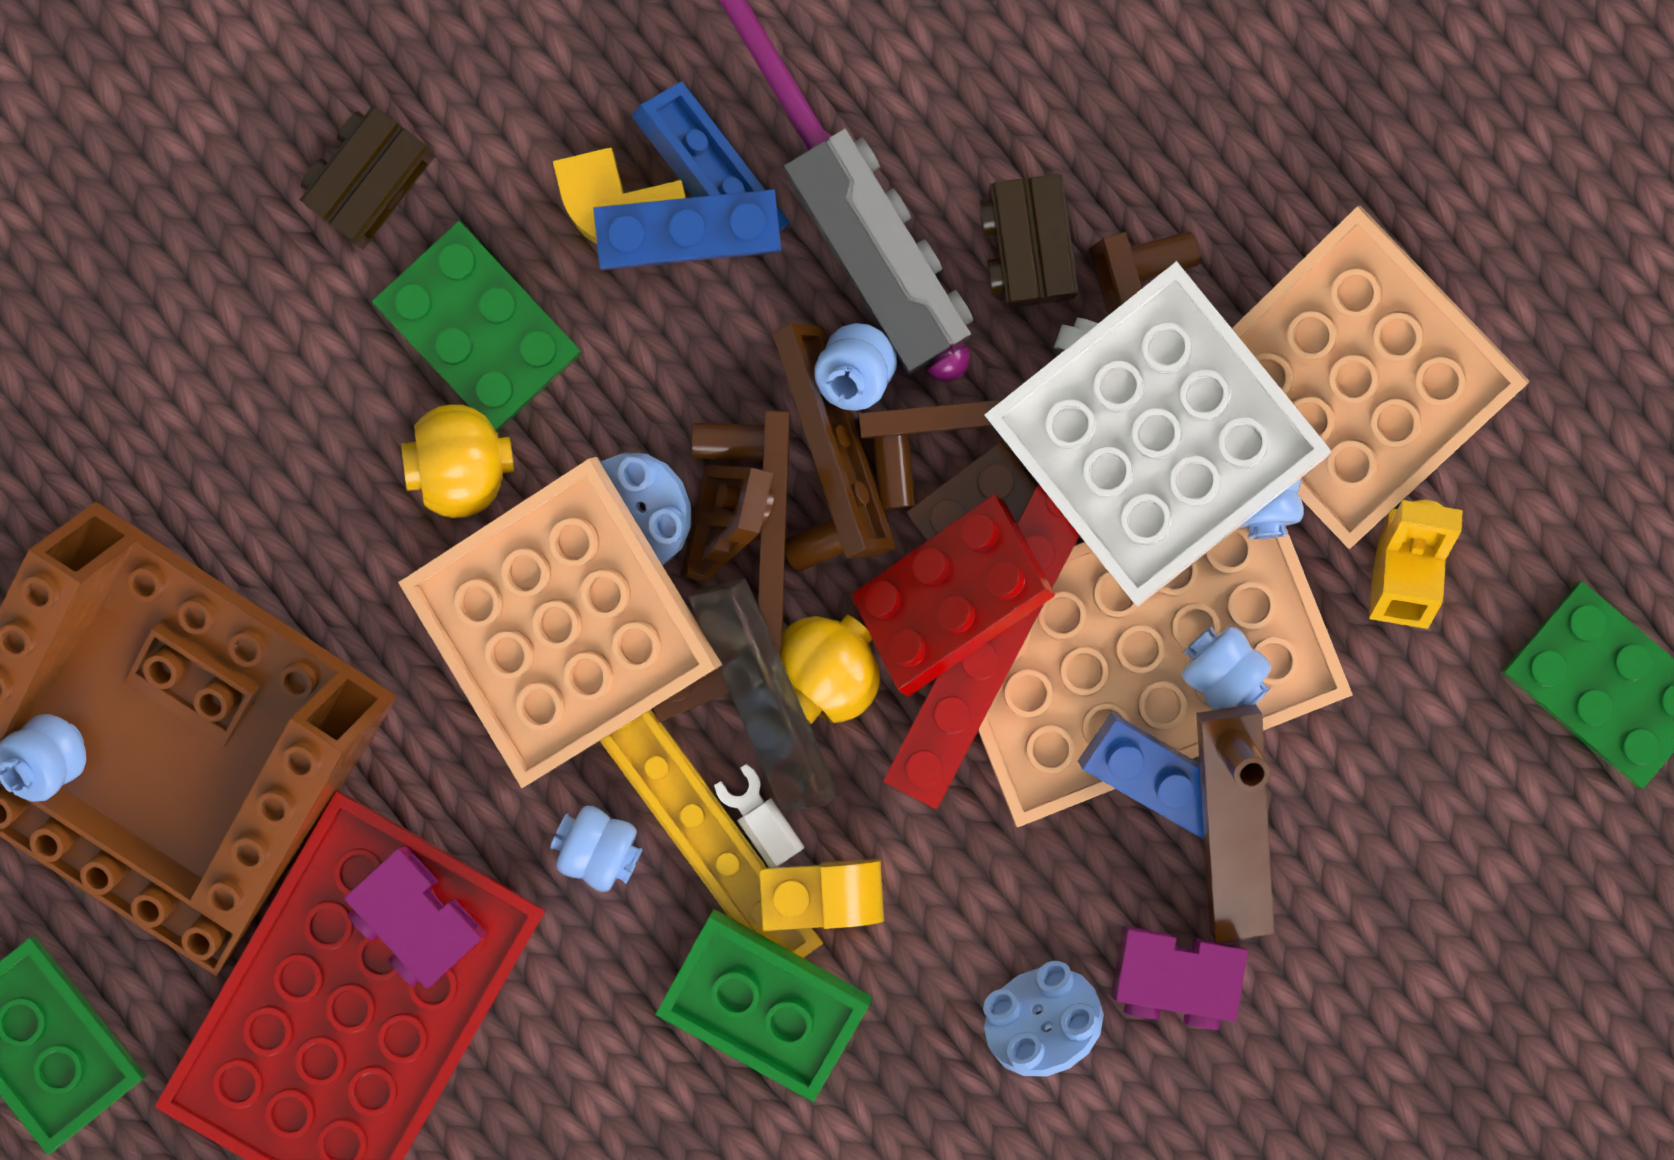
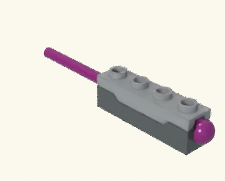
M719 0L808 149L807 152L784 165L785 177L877 328L891 341L897 353V361L908 377L935 361L936 364L927 370L933 378L943 382L959 379L965 374L970 363L969 350L964 343L969 340L971 335L966 325L974 321L959 293L954 290L946 294L935 274L943 269L928 242L923 239L915 243L904 223L911 219V215L894 188L887 192H884L873 174V172L880 169V165L868 143L863 137L854 142L846 128L833 136L827 133L747 0Z

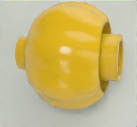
M449 404L430 410L414 425L416 442L401 443L407 491L422 489L424 506L441 516L465 518L483 511L496 498L503 480L502 474L514 472L510 437L498 438L497 432L487 417L478 410L465 405Z
M846 615L841 622L812 616L791 623L782 631L781 653H771V674L781 684L774 694L775 697L808 724H812L818 716L831 723H840L862 714L873 702L880 684V668L869 646L873 639L868 629L850 615Z

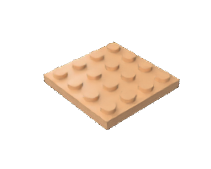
M1357 206L1232 328L1330 448L1332 454L1301 478L1298 493L1302 501L1348 549L1353 547L1530 382L1361 206Z
M597 457L587 459L398 582L521 788L541 778L722 666V663Z

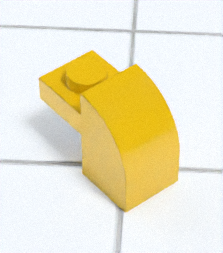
M611 147L553 161L561 198L566 211L577 229L596 244L593 207L686 198L681 180L624 193L616 158Z
M1402 500L1398 509H1392L1385 516L1374 561L1369 619L1425 629L1429 628L1443 603L1445 562L1462 531L1463 510L1443 507L1438 502L1431 500H1417L1414 502Z
M880 859L821 862L820 865L759 869L763 931L819 927L830 929L884 922Z

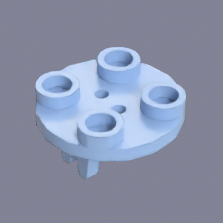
M625 452L601 461V465L662 565L668 563L683 548L691 528V503L683 482L666 463L648 454ZM641 502L646 505L645 511L640 508Z
M1050 961L1040 968L1018 975L1001 989L989 994L983 1006L986 1016L984 1031L990 1051L1006 1069L1023 1076H1050L1070 1069L1089 1054L1101 1034L1104 1017L1100 999L1095 988L1081 974L1071 971L1069 966L1061 961Z

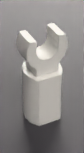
M746 763L740 769L749 782L747 792L741 796L732 795L724 783L720 781L714 785L716 794L721 802L727 806L739 809L743 817L737 820L767 866L769 868H776L805 847L772 798L767 801L763 800L759 794L761 787L759 775L753 767Z

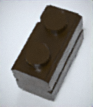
M374 105L371 106L365 115L357 111L346 121L337 136V140L342 143L340 148L329 162L323 158L316 161L305 174L300 185L306 191L299 200L362 250L368 245L436 157L428 146Z
M1062 174L991 183L988 190L989 199L979 201L983 236L994 235L997 258L987 260L991 295L1002 294L1004 308L1075 299L1078 294Z

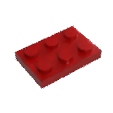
M995 494L851 594L898 691L907 696L924 687L1056 596L1007 504Z

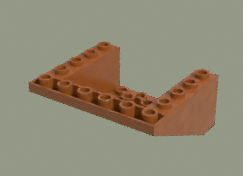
M94 502L28 550L0 607V742L9 734L19 731L32 717L41 714H51L68 721L69 724L72 723L80 731L84 739L87 761L83 772L77 778L64 784L56 794L46 801L32 802L14 795V792L6 790L0 782V837L217 977L226 967L309 839L334 793L340 791L368 748L397 695L101 504Z

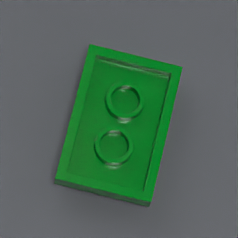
M460 221L451 227L372 301L466 404L487 417L497 433L583 354Z
M1583 581L1576 582L1503 668L1501 673L1637 789H1643L1674 753V658Z
M713 909L655 1015L814 1103L867 1011L872 996Z
M33 936L0 961V1096L44 1152L50 1155L144 1080L147 1075L38 938Z

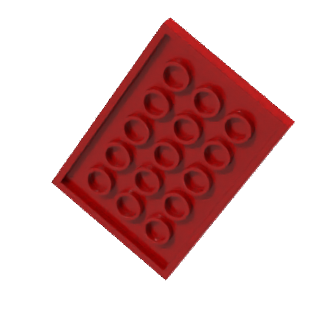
M336 791L154 1107L245 1160H404L547 909L345 793ZM403 846H407L438 880L430 889L444 905L456 899L487 933L475 947L428 989L420 981L414 986L410 985L396 972L388 960L394 953L378 936L373 941H370L353 925L347 916L353 908L344 900L354 888L394 851Z

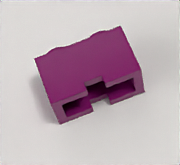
M403 846L394 851L354 888L344 900L353 908L347 914L353 925L370 941H373L378 936L394 953L388 960L396 972L410 985L414 986L420 981L428 989L475 947L487 933L456 899L444 905L430 889L438 880L407 846Z
M1123 925L1111 997L1116 1002L1125 1003L1123 1013L1156 1020L1159 1019L1161 1010L1184 1013L1183 1024L1212 1030H1219L1220 1020L1237 1021L1248 955L1247 949L1240 945L1223 942L1216 943L1215 941L1193 938L1192 949L1176 947V937L1171 936L1170 933Z

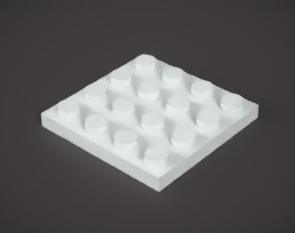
M1177 261L985 414L989 422L1137 607L1332 454L1326 443Z

